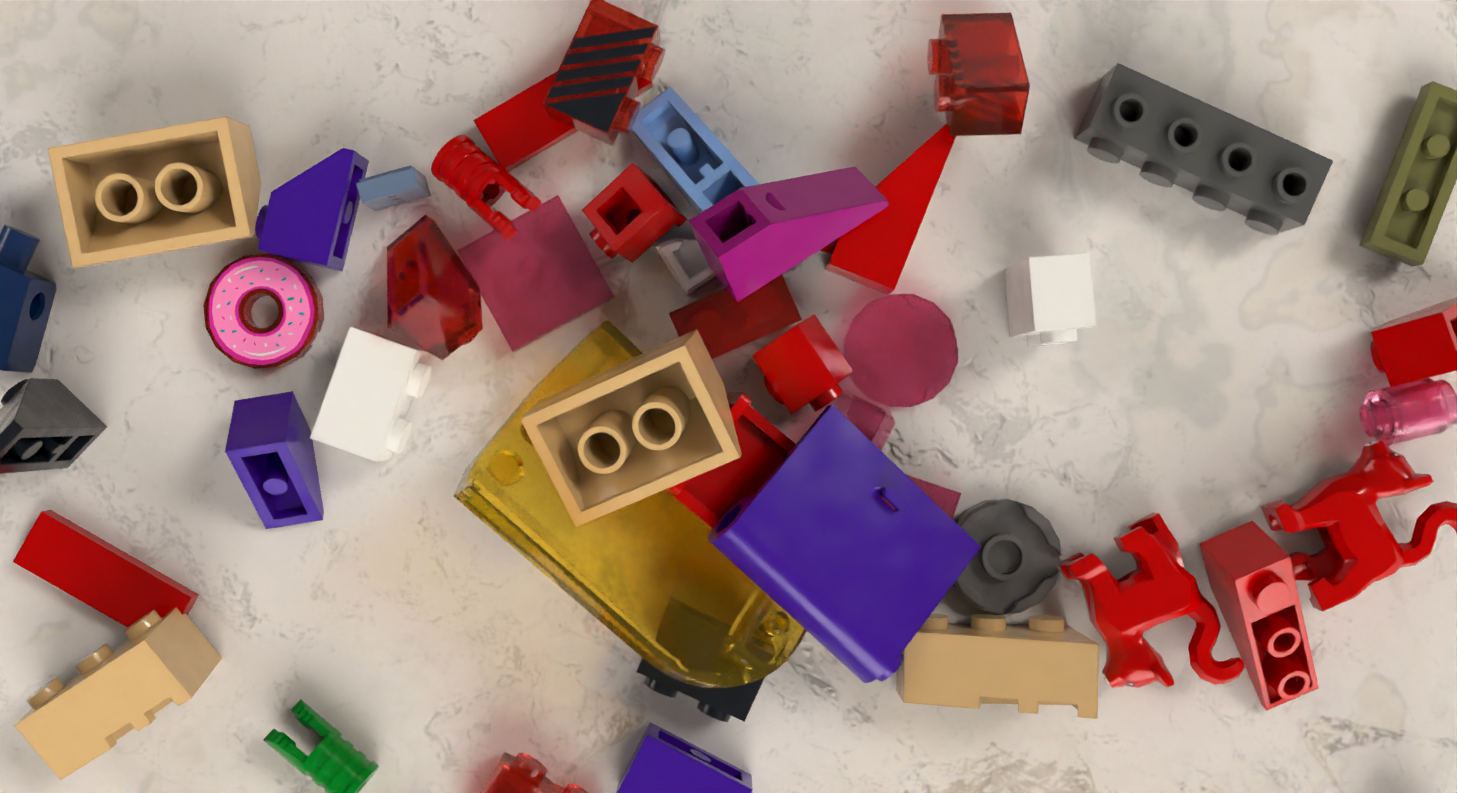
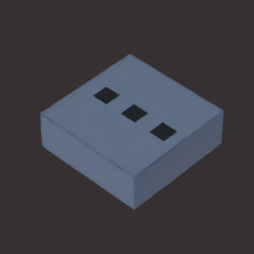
M412 166L363 178L356 183L361 203L375 211L431 196L426 177Z

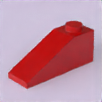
M948 123L875 186L888 200L889 206L820 250V252L830 255L825 270L887 295L895 290L956 138V135L950 134Z

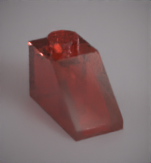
M424 215L387 246V328L437 358L444 360L460 346L470 343L483 329L480 287L436 222L427 215Z

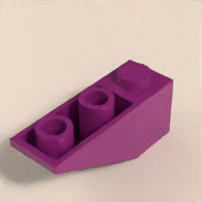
M854 166L742 187L690 219L689 223L708 266L733 298L739 302L889 206V203L876 187Z

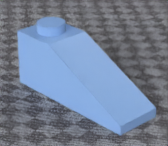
M671 86L625 121L697 214H700L742 187L758 185V182Z

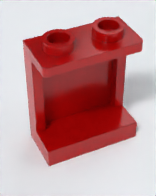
M729 392L727 394L742 453L741 457L664 490L711 529L738 500L748 495H754L796 445L750 406L752 400L743 392Z

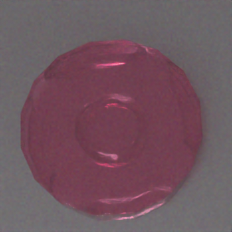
M889 294L869 302L851 320L843 339V356L853 370L849 374L851 382L866 398L887 407H913L933 399L950 383L958 364L957 339L950 318L934 302L915 294Z

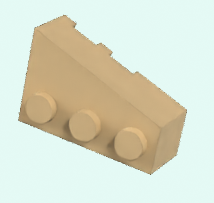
M177 607L163 617H160L155 609L150 611L124 631L125 635L129 638L128 641L113 651L106 643L75 665L80 672L78 676L65 685L56 677L26 700L32 709L14 726L60 780L113 748L117 744L116 741L135 728L137 731H140L150 725L156 719L154 714L172 701L180 706L191 699L208 678L222 657L186 613L182 615Z
M931 613L902 652L903 661L897 669L896 691L903 703L980 709L981 704H1018V712L1038 714L1039 705H1072L1078 710L1077 717L1098 719L1099 644L1070 626H1065V618L1035 615L1029 616V625H1006L1005 616L977 614L971 615V624L948 623L947 615Z

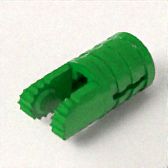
M300 699L291 709L292 713L295 714V719L305 728L311 729L323 739L310 755L304 754L296 747V743L284 732H278L276 729H273L263 740L304 776L309 775L313 778L312 781L318 786L321 785L326 793H359L380 766L374 761L370 762L361 751L358 752L353 748L354 745L341 737L342 734Z

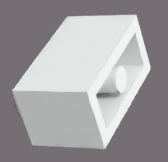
M1090 252L1028 257L1004 269L1010 337L1027 336L1028 347L1059 345L1064 342L1078 341L1077 330L1096 326Z
M350 326L310 439L375 462L391 460L394 452L400 454L407 443L412 427V422L406 419L413 397L417 399L422 397L431 375V366L425 364L429 352L364 329Z

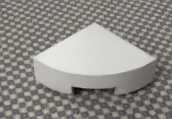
M676 238L655 246L686 296L691 295L717 278L708 266L697 239Z

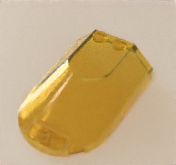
M606 320L588 333L530 391L467 466L454 493V497L659 671L686 684L705 688H730L762 679L777 670L791 657L801 643L806 630L708 541V536L712 529L664 490L576 527L520 420L539 400L643 354L610 321Z

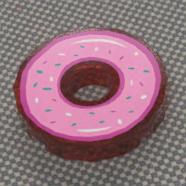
M271 254L246 255L224 266L210 283L203 305L205 328L215 347L231 361L254 369L281 368L304 357L313 346L311 344L316 339L317 332L321 331L324 321L323 297L313 277L294 262ZM270 296L278 306V316L272 325L260 328L252 319V307L259 298Z

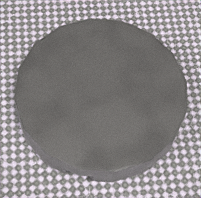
M1006 498L984 500L965 510L957 519L956 523L981 546L980 550L953 584L959 594L976 608L994 613H1021L1042 602L1056 584L1059 575V555H1061L1060 540L1047 518L1032 506Z

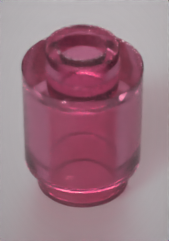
M1431 378L1370 390L1366 394L1364 404L1359 409L1360 422L1363 430L1369 437L1382 440L1387 446L1440 434L1447 429L1448 425L1457 422V395L1447 381L1443 379L1434 381Z

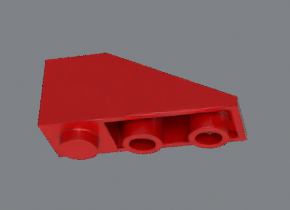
M1253 520L1199 543L1210 587L1265 710L1268 711L1318 689V681L1290 556Z

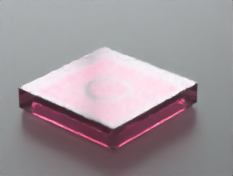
M559 195L540 204L534 212L528 211L511 220L513 226L518 231L510 240L507 241L497 231L493 230L457 250L512 352L523 349L615 298Z

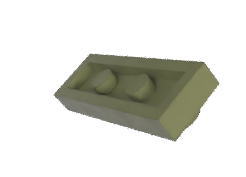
M1434 81L1421 87L1359 246L1412 267L1424 264L1457 180V90Z

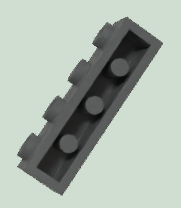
M1119 63L1101 78L1074 138L1087 144V152L1100 160L1109 163H1119L1120 160L1141 169L1139 175L1143 179L1162 187H1172L1173 184L1194 193L1192 199L1199 205L1216 211H1225L1228 208L1246 216L1244 222L1250 228L1270 235H1278L1279 232L1282 233L1305 225L1333 163V160Z

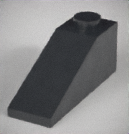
M30 378L22 380L11 387L1 399L3 407L0 409V474L68 468L107 426L58 379Z

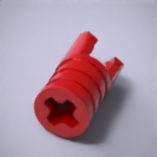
M459 135L448 141L433 160L431 166L432 175L455 191L462 200L466 201L469 208L507 241L518 230L506 215L492 207L504 192L510 193L511 198L524 209H529L531 212H534L542 203L537 196L505 168L498 165L478 148L475 142L467 135Z

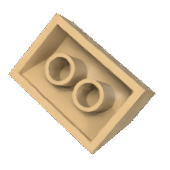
M225 116L48 148L72 268L93 266L254 237L261 180L249 125Z
M697 329L539 400L520 419L576 527L736 460L742 454L724 383Z

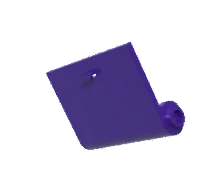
M833 404L828 405L759 490L754 495L745 496L732 505L718 520L708 536V541L863 683H869L876 679L884 681L897 671L903 661V650L981 548L974 539ZM879 494H880L882 497H884V498L895 508V510H893V509L879 496Z

